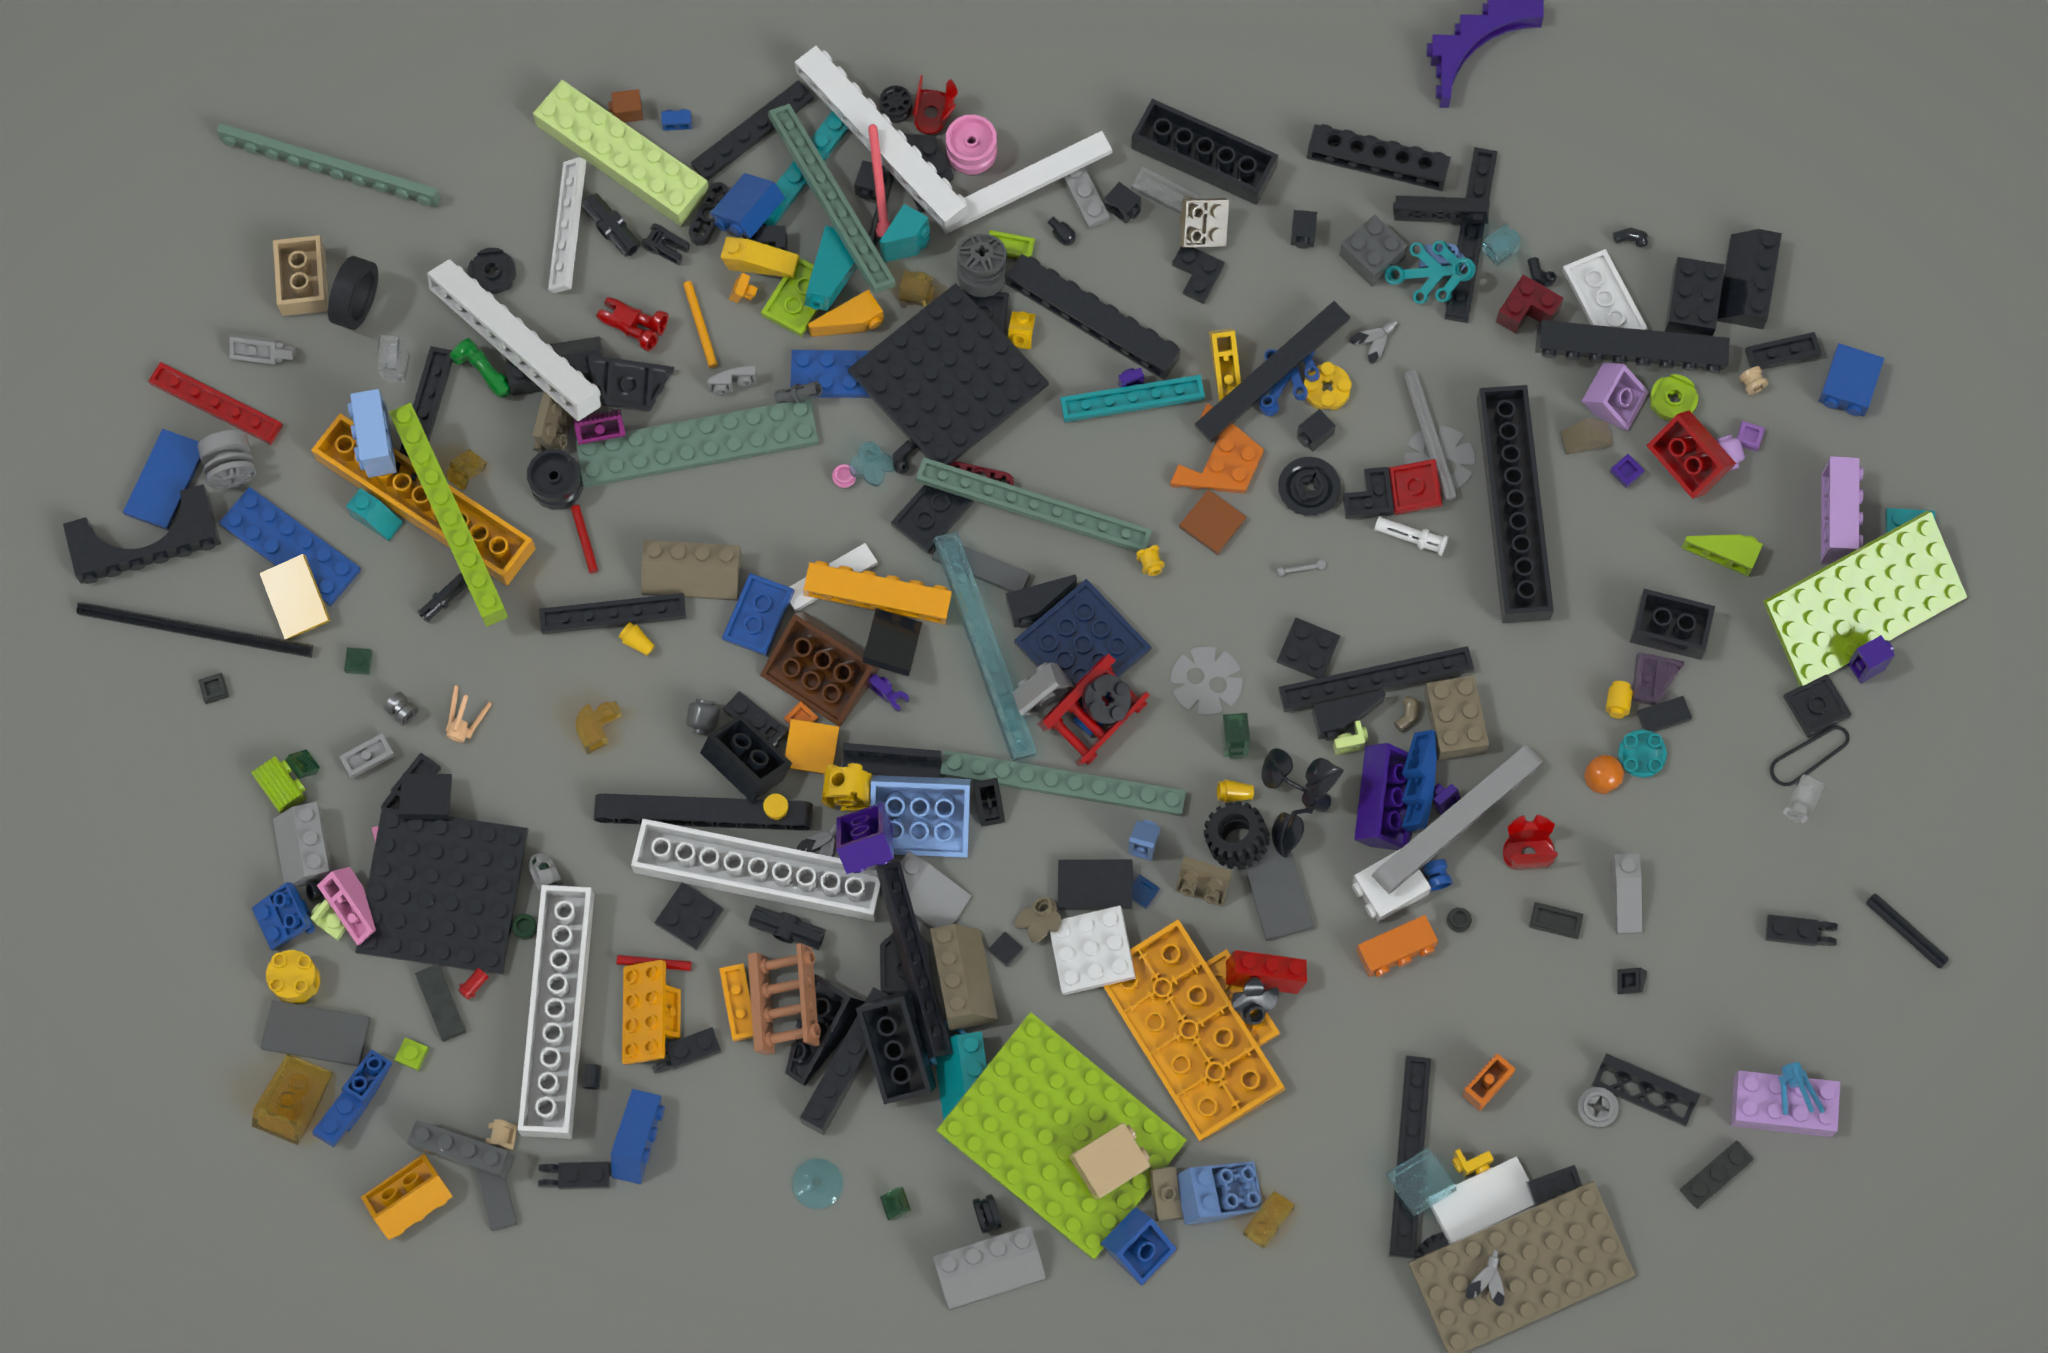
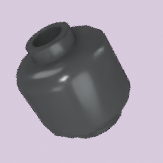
M696 699V702L689 704L686 724L694 728L693 733L707 735L708 730L713 731L717 728L720 709L715 706L714 701Z

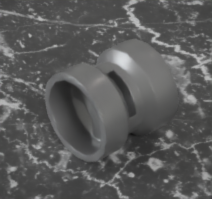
M402 692L395 693L384 706V709L389 714H394L396 721L401 726L408 724L417 715L419 710L415 704L407 702V697Z

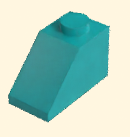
M362 488L357 491L346 505L351 517L388 542L403 524V521L380 500Z

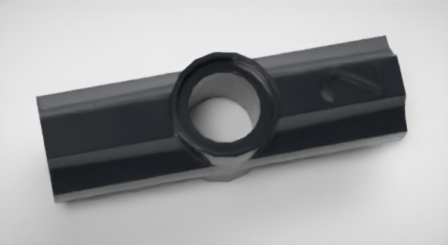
M598 193L589 195L581 205L584 211L596 223V227L606 240H611L625 257L635 254L641 243L627 228L621 215L616 210L612 211Z
M758 905L753 909L748 923L750 927L770 933L774 938L789 944H793V942L801 943L819 951L826 933L825 929L803 922L793 914L781 912L780 914Z

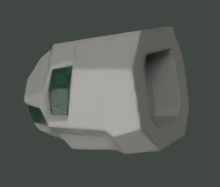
M537 853L530 857L528 862L529 871L540 894L542 885L561 886L563 884L549 856Z

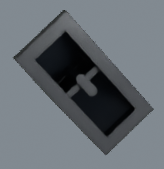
M998 778L973 782L981 827L1004 823L1005 817Z

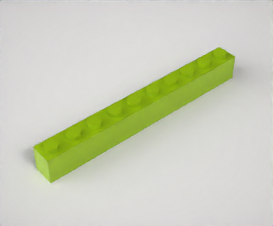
M411 402L390 411L391 419L485 626L488 627L508 618L503 603Z

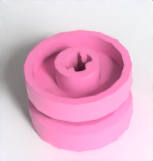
M964 115L955 119L949 125L946 132L947 158L951 166L958 172L966 175H978L987 171L994 164L997 157V139L992 123L978 115Z

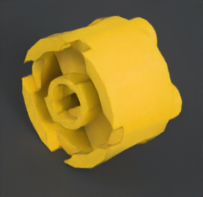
M851 763L848 764V767L827 765L824 773L821 802L831 809H835V805L841 806L840 811L855 812L867 808V806L870 807L871 780L873 775L862 770L863 766L860 764Z
M287 950L274 954L266 970L268 987L282 1002L303 1004L318 992L321 983L320 972L315 963L308 955L297 950Z

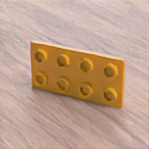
M664 960L625 966L623 968L622 1063L629 1065L664 1059L665 1038L679 1039L681 1034V989L666 985V962Z

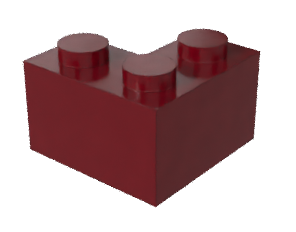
M1523 274L1500 308L1496 323L1516 334L1527 316L1538 322L1541 320L1553 321L1561 309L1564 297Z

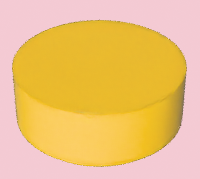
M781 794L769 795L763 804L765 814L774 820L783 818L789 809L786 798Z

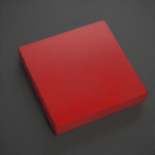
M1436 459L1388 467L1395 515L1443 506Z

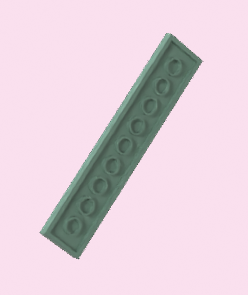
M810 398L800 403H779L625 431L626 436L581 445H578L576 440L584 488L819 445Z

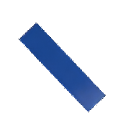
M1434 730L1414 733L1402 775L1408 779L1402 801L1408 805L1402 823V828L1407 832L1422 830L1427 827L1436 776L1437 754L1436 732Z

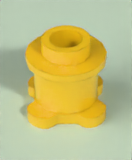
M1153 545L1136 552V559L1143 566V574L1155 576L1162 572L1165 563L1159 557L1158 545Z

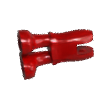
M607 297L605 299V306L614 312L610 313L600 309L596 314V318L603 324L622 331L627 337L631 336L636 339L643 350L651 351L658 342V335L661 336L665 331L669 318L668 313L658 310L653 316L642 313L641 309H635L616 298ZM641 324L649 330H643L638 328L637 326Z

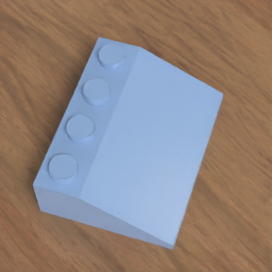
M873 775L871 780L870 806L884 803L893 826L894 855H906L909 851L918 856L968 857L971 779Z

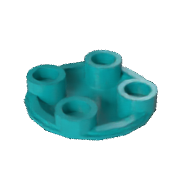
M1643 729L1632 731L1625 735L1619 744V762L1624 770L1632 776L1640 778L1651 777L1658 773L1666 762L1667 751L1665 743L1659 734Z

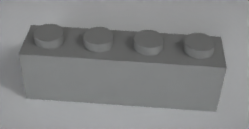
M1031 1226L933 1256L949 1310L1046 1279Z

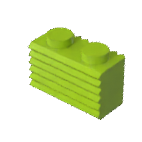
M274 756L252 771L251 774L281 814L306 800L303 795L306 789L298 778L293 781L289 773L292 770L286 761L282 760L280 762Z

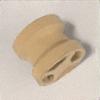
M1760 366L1750 368L1739 376L1741 383H1744L1746 386L1745 391L1748 395L1763 390L1769 384L1767 379L1762 377Z

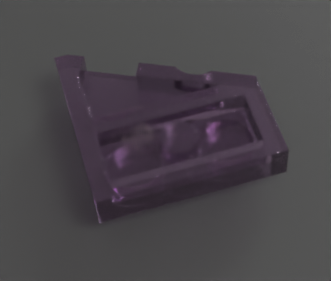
M1639 652L1636 655L1632 701L1650 705L1657 704L1665 690L1674 680L1676 674L1683 667L1684 661Z

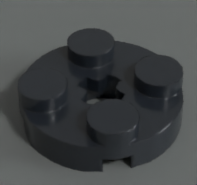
M486 248L479 251L473 261L471 259L468 265V275L476 279L486 292L499 294L511 289L513 286V281L516 277V267L511 256L504 253L503 250L499 248ZM493 266L498 272L492 276L486 274V271H490V267Z
M1102 674L1096 676L1084 687L1082 705L1090 715L1089 717L1096 722L1110 724L1123 720L1130 708V687L1115 675ZM1108 692L1112 700L1105 706V701H1102L1101 697L1106 696Z

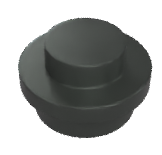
M1454 908L1447 915V925L1454 932H1464L1471 925V915L1464 908Z

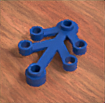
M1267 350L1264 354L1265 360L1272 356L1276 350ZM1315 351L1304 360L1306 366L1304 373L1306 379L1310 382H1315L1320 377L1319 370L1314 365L1312 358ZM1298 366L1273 387L1269 395H1265L1260 399L1259 407L1263 415L1273 416L1279 411L1277 400L1290 379L1294 386L1293 395L1295 399L1302 401L1307 398L1308 391L1302 383ZM1311 372H1316V373H1315L1314 375H1312V376L1309 375V373H1311ZM1298 391H1304L1302 394H1297Z

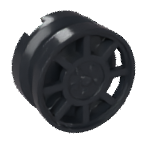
M898 85L889 86L882 91L879 98L881 114H885L892 123H900L907 120L912 113V97L910 92Z
M993 1194L986 1195L985 1199L980 1200L976 1198L972 1200L983 1234L988 1233L992 1228L996 1230L1003 1228Z

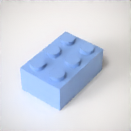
M375 389L350 394L351 403H348V411L354 425H351L353 439H356L357 447H354V452L360 469L365 470L368 478L397 473L388 410L380 390Z

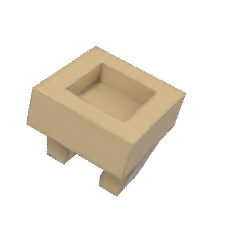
M494 1119L493 1123H489L488 1128L492 1130L491 1138H486L485 1143L504 1150H513L518 1125L502 1119Z

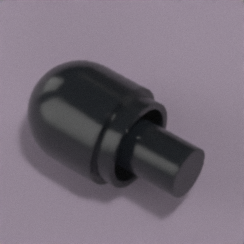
M1054 216L1047 222L1054 229L1052 231L1054 237L1062 245L1068 246L1075 242L1076 233L1068 223L1064 221L1060 223Z

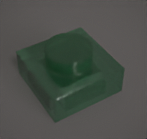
M347 647L345 673L370 675L373 651L371 649Z
M307 749L289 754L285 759L298 779L314 775L320 769V766Z
M903 1187L895 1188L880 1196L888 1221L895 1220L911 1211Z

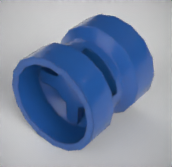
M1445 859L1428 862L1422 867L1424 874L1428 877V884L1431 887L1430 891L1441 890L1453 884L1451 876L1446 871L1448 866Z

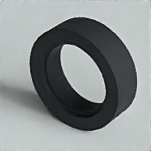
M350 256L345 260L335 277L329 296L328 318L331 323L356 330L364 322L373 304L377 290L378 267L376 263L356 256Z

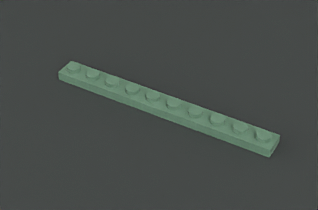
M787 104L769 110L768 117L873 294L895 287V279L791 105Z
M222 123L219 124L217 129L222 143L230 147L236 145L250 153L259 152L272 160L282 159L292 166H305L315 173H328L338 180L343 178L351 180L352 183L358 186L367 185L381 193H386L387 191L401 199L406 200L410 198L416 200L424 206L433 205L437 207L440 201L439 193L433 187Z
M924 457L916 477L917 483L1135 552L1147 548L1152 533L1151 529Z
M944 750L940 776L971 779L973 782L998 778L999 786L1176 816H1182L1186 790Z

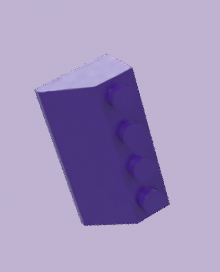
M1389 743L1365 746L1355 841L1369 847L1397 851L1410 842L1411 831L1407 832L1402 828L1408 807L1402 801L1408 781L1402 775L1409 752Z

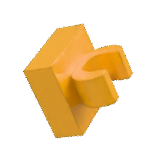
M741 273L738 276L728 300L738 303L742 297L750 301L755 297L758 288L748 284L751 276L745 273Z

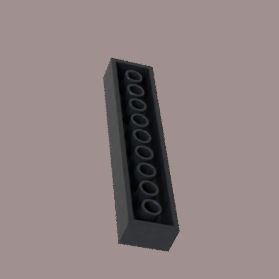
M1527 385L1479 388L1477 406L1502 623L1550 620L1554 608Z

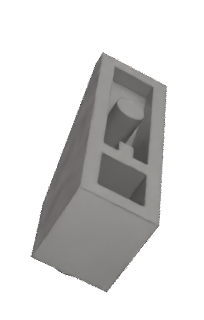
M1616 854L1613 856L1610 864L1617 934L1642 933L1639 854Z

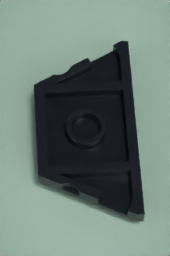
M904 134L907 143L911 147L914 145L918 148L922 159L926 163L930 162L933 164L941 179L945 178L949 183L954 179L953 172L936 135ZM912 197L918 212L921 213L924 210L923 207Z
M595 355L585 356L593 382L600 390L602 406L645 412L651 411L656 402V397L661 394L669 375L674 372V367Z

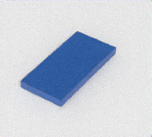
M162 429L123 510L124 515L168 531L181 504L180 490L189 487L201 462L197 448L199 441Z

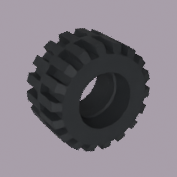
M1235 801L1234 805L1227 802L1223 808L1218 806L1216 808L1217 812H1211L1209 815L1210 821H1206L1204 825L1206 828L1204 830L1205 841L1213 858L1222 866L1226 864L1228 869H1233L1234 866H1237L1238 870L1243 869L1244 865H1248V867L1253 866L1252 862L1255 860L1259 862L1262 859L1261 854H1266L1268 851L1266 846L1270 844L1269 831L1262 815L1257 808H1252L1249 803L1242 805L1241 801ZM1244 828L1249 830L1248 834L1238 842L1225 841L1227 835L1235 829Z

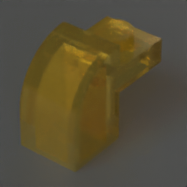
M616 701L611 703L604 702L595 711L592 710L590 704H587L578 713L575 723L576 731L587 754L609 744L601 726L622 716Z

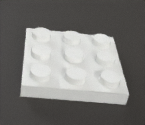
M1121 906L1062 919L1058 932H1050L1063 995L1136 979Z

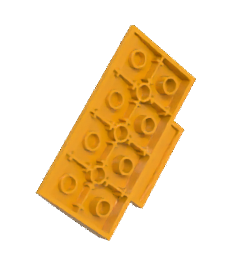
M1179 919L1130 949L1136 979L1103 986L1199 1141L1216 1133L1286 1090L1260 1049L1262 1045L1280 1035L1274 1022L1267 1012H1265L1264 1020L1257 1025L1247 1024L1243 1021L1241 1013L1234 1010L1231 1002L1233 993H1243V987L1226 985V961L1231 956L1226 949L1205 962Z

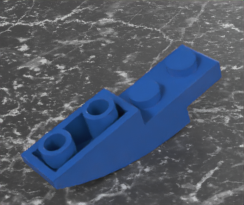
M371 1049L342 1087L340 1096L312 1131L313 1135L334 1148L345 1132H350L379 1089L392 1062Z

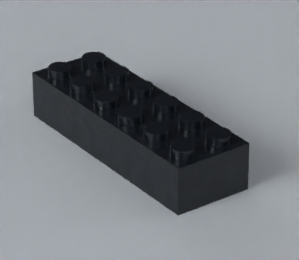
M1153 98L1131 138V149L1256 205L1273 176L1278 163V154Z

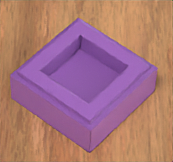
M1742 421L1737 435L1742 447L1758 452L1765 428Z

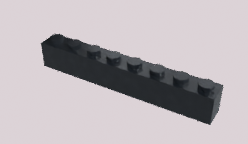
M1021 254L1006 275L1009 287L1162 380L1166 379L1180 359V349L1173 341H1165L1153 329L1142 327L1133 317H1126L1119 313L1115 306L1111 304L1106 305L1099 301L1095 294L1091 292L1086 293L1075 282L1071 280L1066 281L1061 278L1058 272L1054 269L1043 267L1034 257H1027Z
M1541 320L1537 324L1535 353H1542V357L1547 358L1565 355V358L1569 360H1579L1580 357H1587L1591 362H1603V359L1612 360V363L1626 364L1629 361L1636 362L1637 366H1650L1651 363L1659 364L1660 368L1665 369L1683 366V370L1686 371L1704 368L1709 373H1720V370L1728 366L1730 338Z

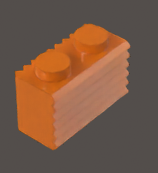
M1495 1054L1488 1061L1487 1065L1478 1072L1477 1076L1468 1083L1467 1087L1464 1088L1462 1097L1478 1111H1481L1513 1075L1515 1068L1502 1056Z

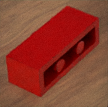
M1235 950L1226 961V985L1244 987L1249 979L1257 977L1262 982L1264 990L1277 987L1279 992L1298 994L1307 983V960Z

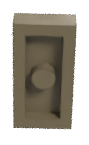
M1176 1166L1150 1169L1149 1176L1155 1220L1161 1221L1183 1217Z

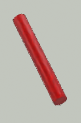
M574 505L571 507V512L589 573H596L599 570L580 505Z
M617 955L616 961L617 965L629 966L664 960L666 962V969L691 971L692 961Z

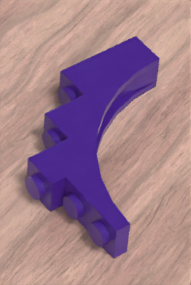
M1487 0L1486 3H1482V15L1460 14L1459 23L1454 25V35H1432L1431 43H1427L1426 57H1430V66H1436L1435 77L1440 78V85H1436L1435 99H1440L1439 108H1449L1455 77L1464 62L1476 49L1504 33L1524 28H1540L1542 26L1544 0Z

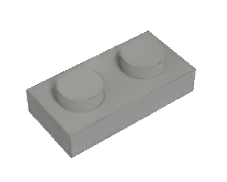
M383 733L342 754L339 758L350 778L353 779L395 755Z

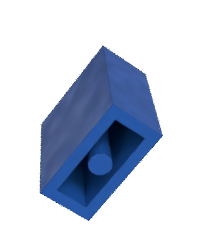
M744 173L710 214L715 219V225L724 232L727 230L737 236L742 235L751 238L785 197L775 182Z
M1838 343L1818 402L1831 409L1845 410L1852 416L1864 417L1869 408L1884 358Z

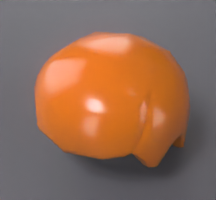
M1606 754L1594 758L1587 765L1584 773L1586 785L1592 791L1601 794H1607L1616 789L1622 783L1624 777L1622 764L1616 757Z

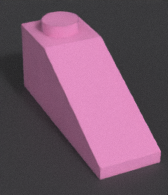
M350 867L332 871L317 885L357 945L362 944L376 931L364 887Z

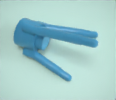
M1795 1062L1781 1068L1783 1075L1778 1077L1781 1084L1783 1115L1788 1114L1787 1084H1789L1790 1088L1799 1087L1809 1112H1814V1108L1807 1090L1819 1111L1824 1113L1825 1109L1808 1080L1806 1071H1803L1801 1063Z

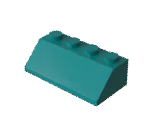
M982 1031L950 1037L949 1040L953 1054L935 1058L938 1063L936 1071L943 1121L987 1066Z

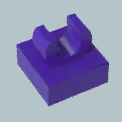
M1439 783L1434 787L1435 795L1433 800L1436 810L1440 815L1461 799L1458 789L1452 783L1446 789Z

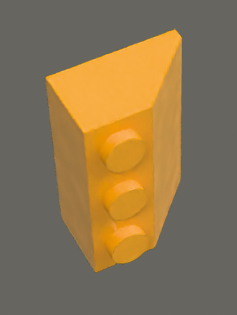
M422 1154L362 1195L361 1199L386 1238L391 1240L401 1235L405 1229L414 1223L423 1220L427 1214L437 1207L446 1204L453 1196L427 1156Z

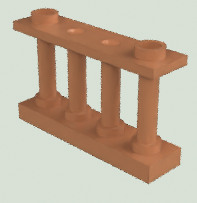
M801 943L796 944L797 955L768 960V956L757 952L748 954L754 1052L772 1055L775 1054L774 1046L776 1043L803 1038L804 1043L819 1046L821 1030L817 1020L813 965L815 963V954L811 947ZM798 965L799 979L770 984L769 973L771 970ZM800 989V1004L772 1009L771 997L773 994ZM801 1014L802 1028L778 1033L773 1032L774 1019Z

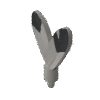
M1397 321L1388 322L1382 328L1359 332L1353 335L1349 342L1356 346L1373 342L1369 350L1368 359L1370 364H1375L1383 353L1387 335L1395 329L1394 326L1397 324Z
M833 824L827 832L804 839L797 846V850L810 852L821 847L819 854L832 857L836 825Z
M1493 1250L1492 1256H1489L1488 1267H1485L1467 1287L1466 1297L1468 1299L1477 1297L1488 1285L1492 1300L1498 1306L1503 1305L1505 1294L1497 1270L1499 1258H1497L1498 1250Z

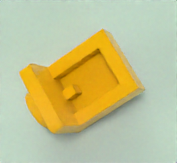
M1012 311L1008 339L1017 348L1031 349L1035 314Z
M1457 1149L1453 1153L1452 1163L1458 1173L1462 1172L1465 1178L1473 1173L1478 1175L1491 1169L1489 1165L1492 1164L1494 1159L1490 1151H1487L1466 1161L1461 1150Z

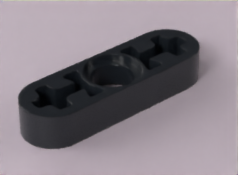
M716 182L709 187L689 228L690 240L695 245L702 246L707 244L716 228L715 219H707L703 217V213L707 209L713 210L716 207L714 203L716 199L715 193L723 192V196L720 195L717 199L718 204L729 192L728 187L724 183ZM703 223L705 225L703 228L704 235H700L698 238L695 232H700Z

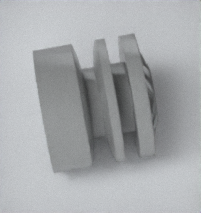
M240 430L220 431L203 438L198 443L197 448L201 462L205 465L203 470L209 487L214 489L233 488L243 485L255 477L257 471L253 464L254 460L249 454L251 449L245 432Z

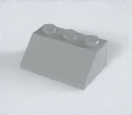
M317 801L291 807L273 818L284 884L291 882L295 887L304 886L310 881H322L333 871L323 812Z

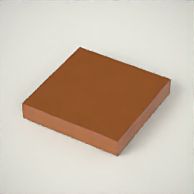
M1208 489L1180 523L1179 528L1218 555L1245 522L1247 516Z

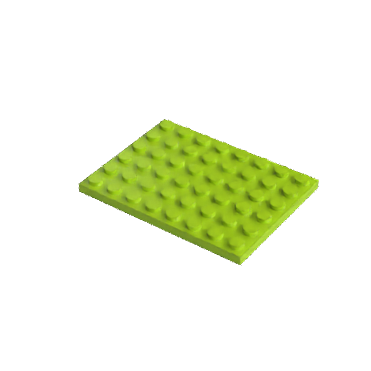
M1032 1012L1025 1017L936 1129L938 1134L1092 1260L1104 1248L1100 1243L1136 1207L1150 1189L1149 1170L1167 1167L1187 1141ZM1121 1123H1125L1126 1126L1130 1125L1137 1136L1134 1139L1139 1148L1143 1147L1150 1157L1148 1161L1150 1167L1100 1199L1095 1200L1069 1158V1155Z

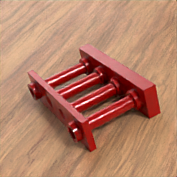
M1110 654L1103 656L1037 724L1043 731L1050 728L1052 730L1056 729L1081 755L1075 762L1078 766L1084 763L1089 765L1098 756L1096 751L1134 711L1139 713L1147 705L1145 700L1150 696L1145 692L1137 697L1130 689L1131 705L1125 718L1112 723L1105 731L1079 706L1080 702L1078 699L1082 696L1086 684L1091 682L1096 676L1102 674L1117 676L1111 667L1116 660ZM1102 696L1101 700L1105 701V706H1107L1109 701ZM1066 711L1069 713L1073 712L1098 738L1089 748L1063 723L1061 717Z

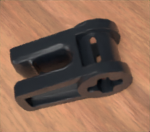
M653 223L650 228V234L642 240L641 245L650 253L680 265L683 257L677 252V249L687 253L691 247L690 243L671 233L665 227ZM666 244L674 247L676 250L669 248Z

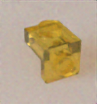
M468 449L450 462L446 478L464 491L468 487L469 480L485 470L487 462Z

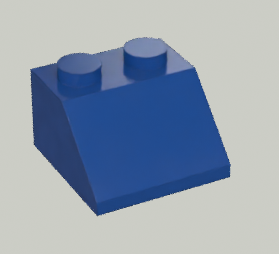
M1136 1207L1100 1243L1109 1255L1140 1285H1143L1177 1249L1154 1220Z

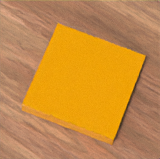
M791 719L785 757L792 762L789 769L824 774L826 766L834 764L840 727Z

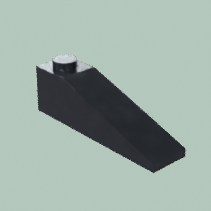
M817 974L814 975L817 1020L821 1030L819 1046L804 1043L803 1038L796 1039L792 1043L785 1074L804 1086L807 1085L847 1034L858 1015L856 1008L862 1006L865 1002L849 990ZM802 1017L797 1020L796 1027L798 1029L802 1028Z

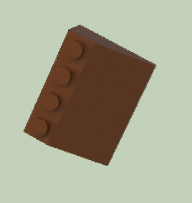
M802 611L795 613L791 618L760 676L840 727L868 689V679L874 673L877 674L880 668L862 663L865 650Z

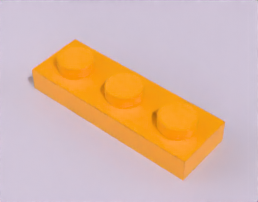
M744 963L719 968L732 1040L736 1042L753 1038L751 998Z

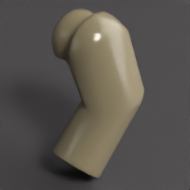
M1411 696L1403 699L1404 715L1394 722L1395 727L1400 732L1418 720L1420 704L1416 698Z

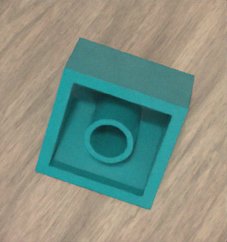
M905 204L902 206L880 240L881 258L885 263L916 256L921 249L927 248L931 240L928 217Z

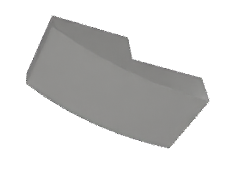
M756 366L733 368L712 376L708 379L709 392L716 395H725L733 392V384L740 386L757 384Z

